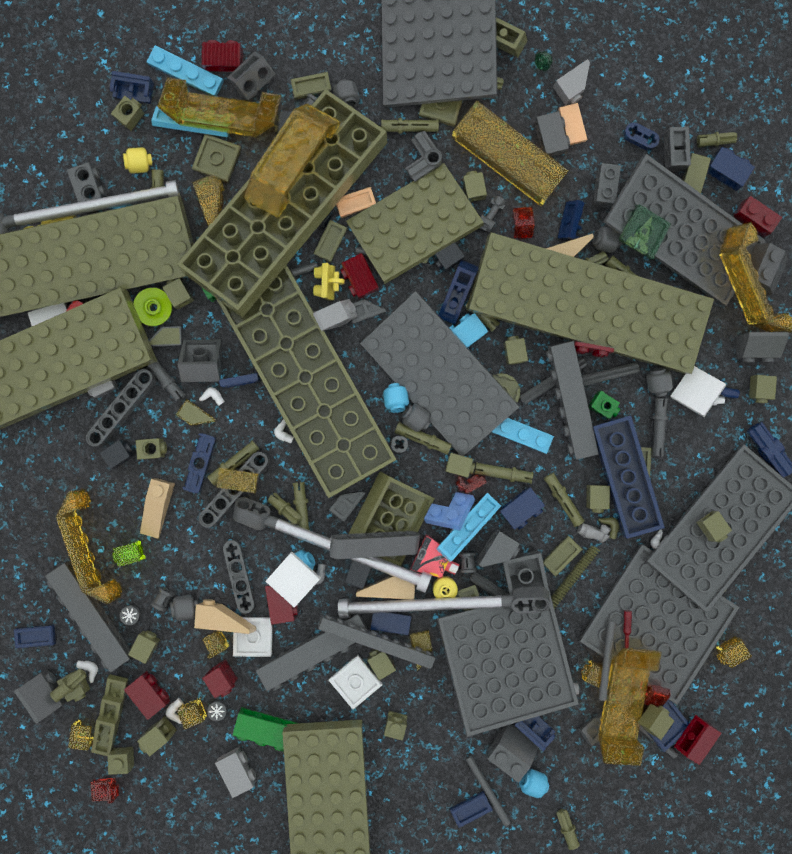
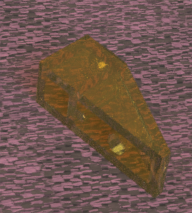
M214 174L192 182L208 227L221 213L223 208L224 196L222 191L225 189L221 179L217 180Z

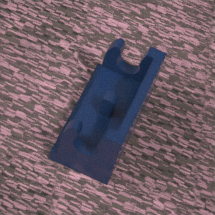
M112 71L110 91L113 92V98L122 99L126 96L130 100L134 98L138 102L151 104L154 82L149 76Z
M540 716L514 723L543 752L555 738V730Z

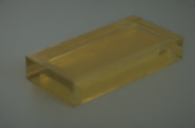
M219 468L216 487L256 493L259 474Z

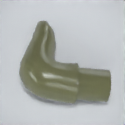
M614 517L599 518L598 521L600 523L610 525L609 538L616 539L619 532V521Z

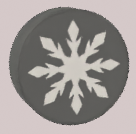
M128 605L120 612V620L125 625L135 624L141 616L140 610L134 605Z
M220 700L213 701L207 709L208 717L213 721L222 720L227 714L226 704Z

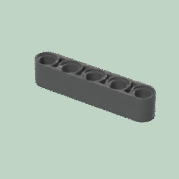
M142 369L133 376L88 431L86 441L89 445L101 447L108 443L156 384L157 377L152 371ZM148 373L150 380L144 384L142 377ZM136 388L137 396L132 398L130 392ZM121 403L125 405L123 413H120L118 410ZM109 418L113 420L111 428H108L106 425V421ZM96 433H99L101 436V440L98 443L94 440Z
M256 452L248 459L201 512L199 522L202 526H214L235 504V501L245 493L268 467L270 457L267 453ZM259 455L265 458V463L262 466L256 463V458ZM246 469L252 472L250 480H246L243 476ZM233 484L238 485V494H233L231 492V486ZM220 498L224 499L227 503L224 509L218 506ZM207 513L213 515L214 520L212 523L206 521L205 515Z
M415 531L332 535L329 556L334 559H352L418 554L420 533Z

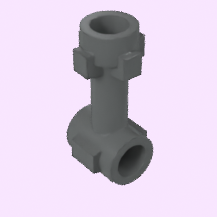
M496 196L491 200L492 207L486 216L482 214L480 217L484 222V226L480 227V229L485 232L486 230L488 232L491 231L496 223L493 221V218L499 209L503 210L506 201L503 198Z

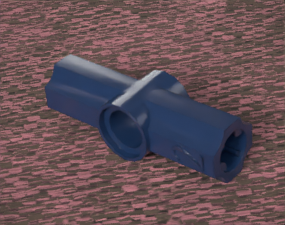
M763 422L750 427L747 433L758 446L760 456L769 462L774 470L783 478L792 473V462L785 454L783 444L771 435Z

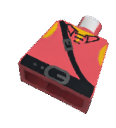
M425 535L411 570L420 573L424 571L432 574V576L442 578L444 571L455 575L459 564L453 561L449 562L436 550L440 543L429 535Z

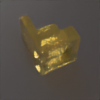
M215 631L202 639L209 651L208 659L225 651L229 646L222 631Z
M76 720L71 725L68 748L87 751L92 747L94 738L90 737L92 727L81 725V720Z

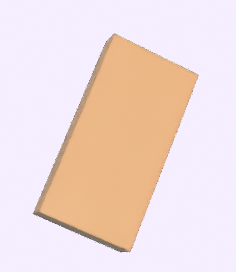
M578 103L559 107L560 116L565 120L564 132L565 135L569 136L570 145L586 142L587 136Z
M369 187L344 195L336 205L340 217L343 218L364 211L374 205L376 201L372 189Z

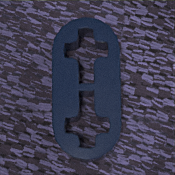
M630 123L623 133L626 141L647 151L653 150L660 141L659 135L656 132L638 123ZM632 129L636 130L634 136L630 135ZM649 137L653 138V139H652V142H653V143H651L650 145L647 144V142H648L647 139H648Z

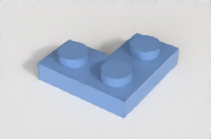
M456 492L449 507L431 504L424 520L427 524L461 530L475 498L470 494Z

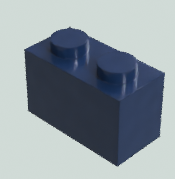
M721 147L710 161L707 173L733 190L738 191L744 186L755 167L751 165L749 160L735 155L731 149Z
M527 487L498 511L515 530L516 528H523L528 523L526 520L531 516L535 518L543 512L542 508L545 505L531 487Z

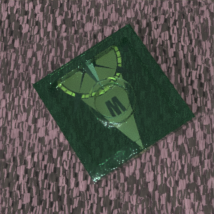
M638 204L629 218L619 241L649 259H653L671 223Z

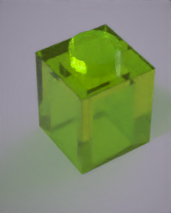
M141 541L113 548V560L117 563L118 567L146 559Z

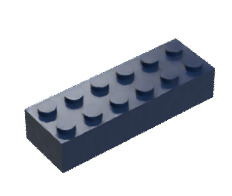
M624 416L593 425L599 457L607 484L610 486V494L623 537L628 539L664 529L665 527L632 416Z

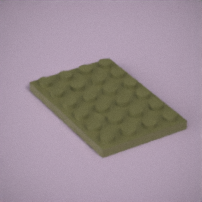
M444 163L415 183L412 181L346 221L384 284L484 226V222Z

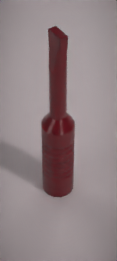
M624 610L623 632L625 634L626 658H628L629 635L632 626V611Z

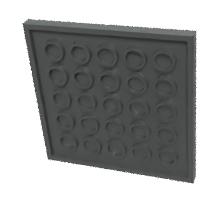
M382 0L383 106L388 108L498 97L496 0Z
M640 544L581 635L579 641L604 657L608 621L616 622L611 662L678 705L740 607L721 596L708 613L704 612L646 562V559L653 551ZM624 610L632 611L628 658L625 657Z
M550 591V607L543 613L519 614L513 611L512 607L476 608L437 618L467 737L579 704Z

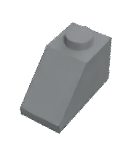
M588 59L556 80L553 86L565 106L570 103L575 104L582 98L581 95L585 90L590 65Z
M350 299L339 301L313 313L321 331L341 327L358 317L356 308Z

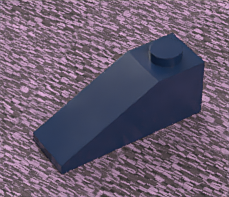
M463 260L460 261L439 312L441 319L452 324L456 323L477 273V266Z

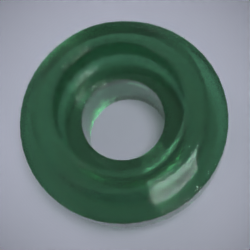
M546 51L538 52L535 55V65L537 68L547 71L553 62L552 57Z

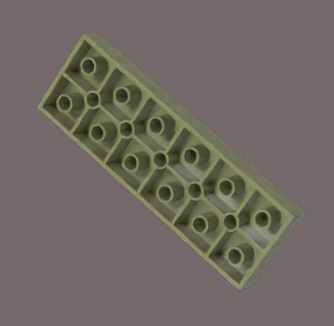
M325 89L177 263L182 273L243 318L388 143L387 131Z
M181 195L0 234V317L107 294L119 288L130 289L185 277L186 275L182 273L177 263L194 243Z
M491 232L487 236L466 310L569 341L614 348V354L658 367H665L682 374H692L714 299Z
M287 265L243 318L217 299L328 498L396 460L324 331H321L310 305Z
M122 288L116 289L0 340V430L84 394L94 387L114 381L157 362L127 290Z
M362 720L285 724L287 727L283 729V747L291 854H371Z

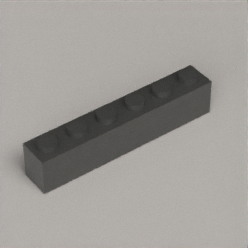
M574 341L547 346V361L551 362L552 365L550 375L557 387L554 389V393L561 405L558 408L561 419L564 418L565 423L563 433L565 437H568L569 444H567L569 456L572 455L576 460L598 455Z
M71 561L62 564L45 576L48 586L55 590L59 602L68 609L69 617L78 624L80 633L83 637H87L91 643L92 651L99 655L101 664L111 673L132 658L128 655L131 650Z
M353 614L350 618L343 620L344 623L348 624L350 622L358 628L361 626L369 631L360 614ZM322 631L258 666L256 672L266 691L270 689L275 691L283 686V682L288 679L290 682L300 677L299 673L305 670L307 672L312 671L319 662L323 661L326 663L334 658V654L339 651L341 654L351 648L350 645L356 642Z

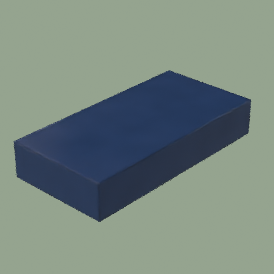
M258 373L221 379L219 383L220 387L229 388L257 383L261 379Z
M394 612L373 613L371 630L409 635L411 615Z
M54 625L14 629L15 649L56 644Z
M484 791L450 808L458 828L493 811Z

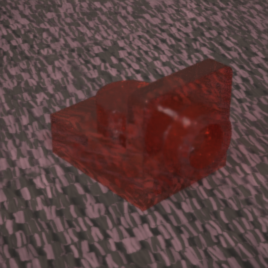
M513 208L514 238L533 237L535 226L533 208Z
M477 474L467 480L469 483L465 484L460 475L456 477L458 481L455 482L460 492L464 491L466 494L487 483L482 475L478 477Z
M658 685L643 686L642 688L643 704L646 705L652 704L656 707L661 705L663 707L671 696L670 689Z
M116 778L95 779L91 781L92 802L107 801L108 804H112L118 797L119 785H116Z

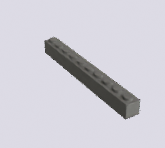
M327 614L322 615L318 623L319 630L429 669L432 668L435 661L433 652L429 650L423 651L422 648L412 647L406 642L403 644L398 639H389L386 635H378L377 632L367 631L366 628L361 626L358 628L353 623H344L343 620L333 619L332 616Z

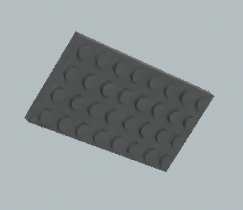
M643 155L603 222L622 236H626L627 239L631 236V231L634 235L652 216L647 243L650 244L647 245L646 253L650 251L649 255L722 306H727L742 281L741 278L755 245L765 243V240L649 155Z
M417 291L360 343L395 383H399L400 386L406 388L408 397L414 404H419L429 411V420L433 426L452 444L451 446L461 456L468 453L520 407Z
M741 445L646 559V562L701 610L708 613L791 511L792 485L746 445ZM711 511H719L732 530L727 534L728 537L719 543L710 542L696 523Z

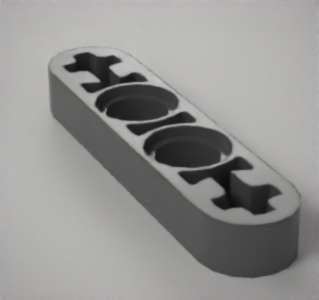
M232 539L224 544L223 552L237 608L241 613H249L255 607V598L242 546L238 540ZM230 543H232L233 546H237V549L234 551L235 556L240 555V558H235L230 561L229 557H233L232 551H228ZM234 562L241 563L242 570L240 572L233 571L232 564ZM239 580L246 582V590L240 591L237 589L236 584ZM249 592V595L245 596L246 601L251 602L248 609L241 605L244 602L243 596L239 598V595Z

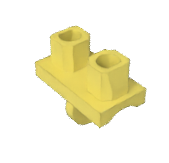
M322 263V266L314 268L315 278L322 279V285H315L313 288L314 296L326 300H334V292L339 291V285L345 284V280L339 278V272H335V266L329 265V263Z

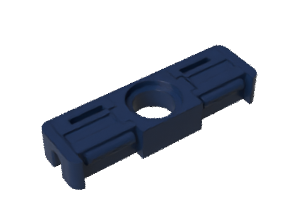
M204 433L198 434L201 437L198 439L196 452H193L188 467L190 472H188L185 482L186 486L182 487L183 490L193 493L201 492L216 443V437ZM197 458H202L205 462L204 467L201 469L196 468L194 464Z

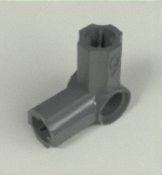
M425 131L419 132L411 140L421 158L405 168L414 183L443 164L441 152L435 147ZM433 156L439 158L435 163L429 161Z

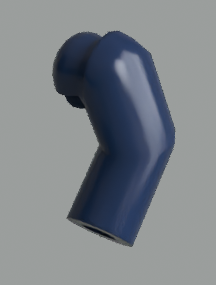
M725 387L720 395L736 399L739 397L740 392L738 389Z

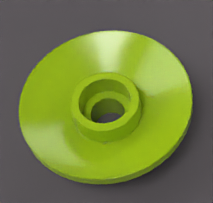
M144 289L134 299L133 304L141 323L145 325H161L171 315L172 303L167 294L161 289ZM153 304L157 305L156 311L151 310Z

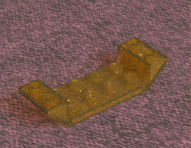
M167 77L158 102V108L181 126L256 137L274 126L281 95L262 92L259 103L188 92L186 80Z
M308 103L295 108L252 171L244 199L279 218L289 203L287 198L288 192L324 138L328 137L331 139L340 126L341 121Z
M752 222L728 228L719 255L748 324L768 332L791 333L792 317L789 313L773 314V308L769 305L766 298V291L758 279V272L754 269L751 262V255L746 250L747 246L759 241L756 228Z
M84 489L72 490L67 493L56 519L81 592L108 604L121 597L122 589L120 584L116 582V579L100 583V572L95 568L94 555L89 551L87 545L89 543L88 537L83 533L81 517L76 513L90 507V496Z
M623 648L612 659L607 700L604 701L599 729L601 752L605 764L641 766L644 746L637 741L640 728L637 722L642 717L650 671L659 670L661 651Z

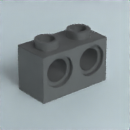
M253 52L227 78L238 93L249 100L256 96L258 91L268 84L276 74L262 55Z
M689 126L669 127L663 134L665 168L671 172H682L691 165Z
M88 162L67 170L78 202L107 196L104 186L100 185L99 179L101 176L97 167L94 168ZM89 174L88 179L82 181L83 176ZM95 191V196L89 199V194Z
M601 163L598 167L592 207L612 208L617 198L621 165Z

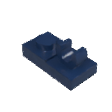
M580 200L566 202L558 239L574 240L580 238L576 236V231L582 230L578 223L583 213L584 202Z

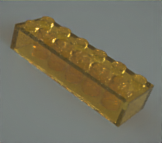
M478 101L474 103L453 130L452 138L541 207L568 173L566 168Z

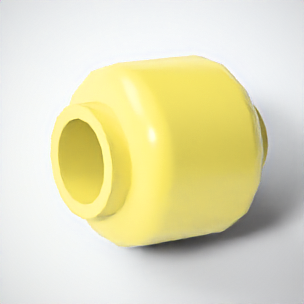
M143 147L128 148L126 153L123 154L125 169H128L131 174L146 173L149 170V166H152L151 154H147L146 149Z
M442 576V578H437L434 581L432 591L435 598H454L458 593V587L452 578Z

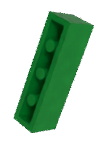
M241 707L232 736H236L241 741L250 740L260 746L269 745L278 751H284L283 729L287 727L285 724L298 723Z

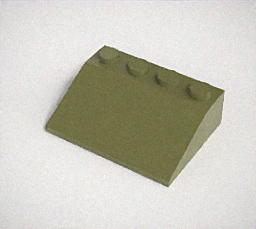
M380 471L349 534L395 531L418 532L435 498ZM406 555L379 558L401 566Z

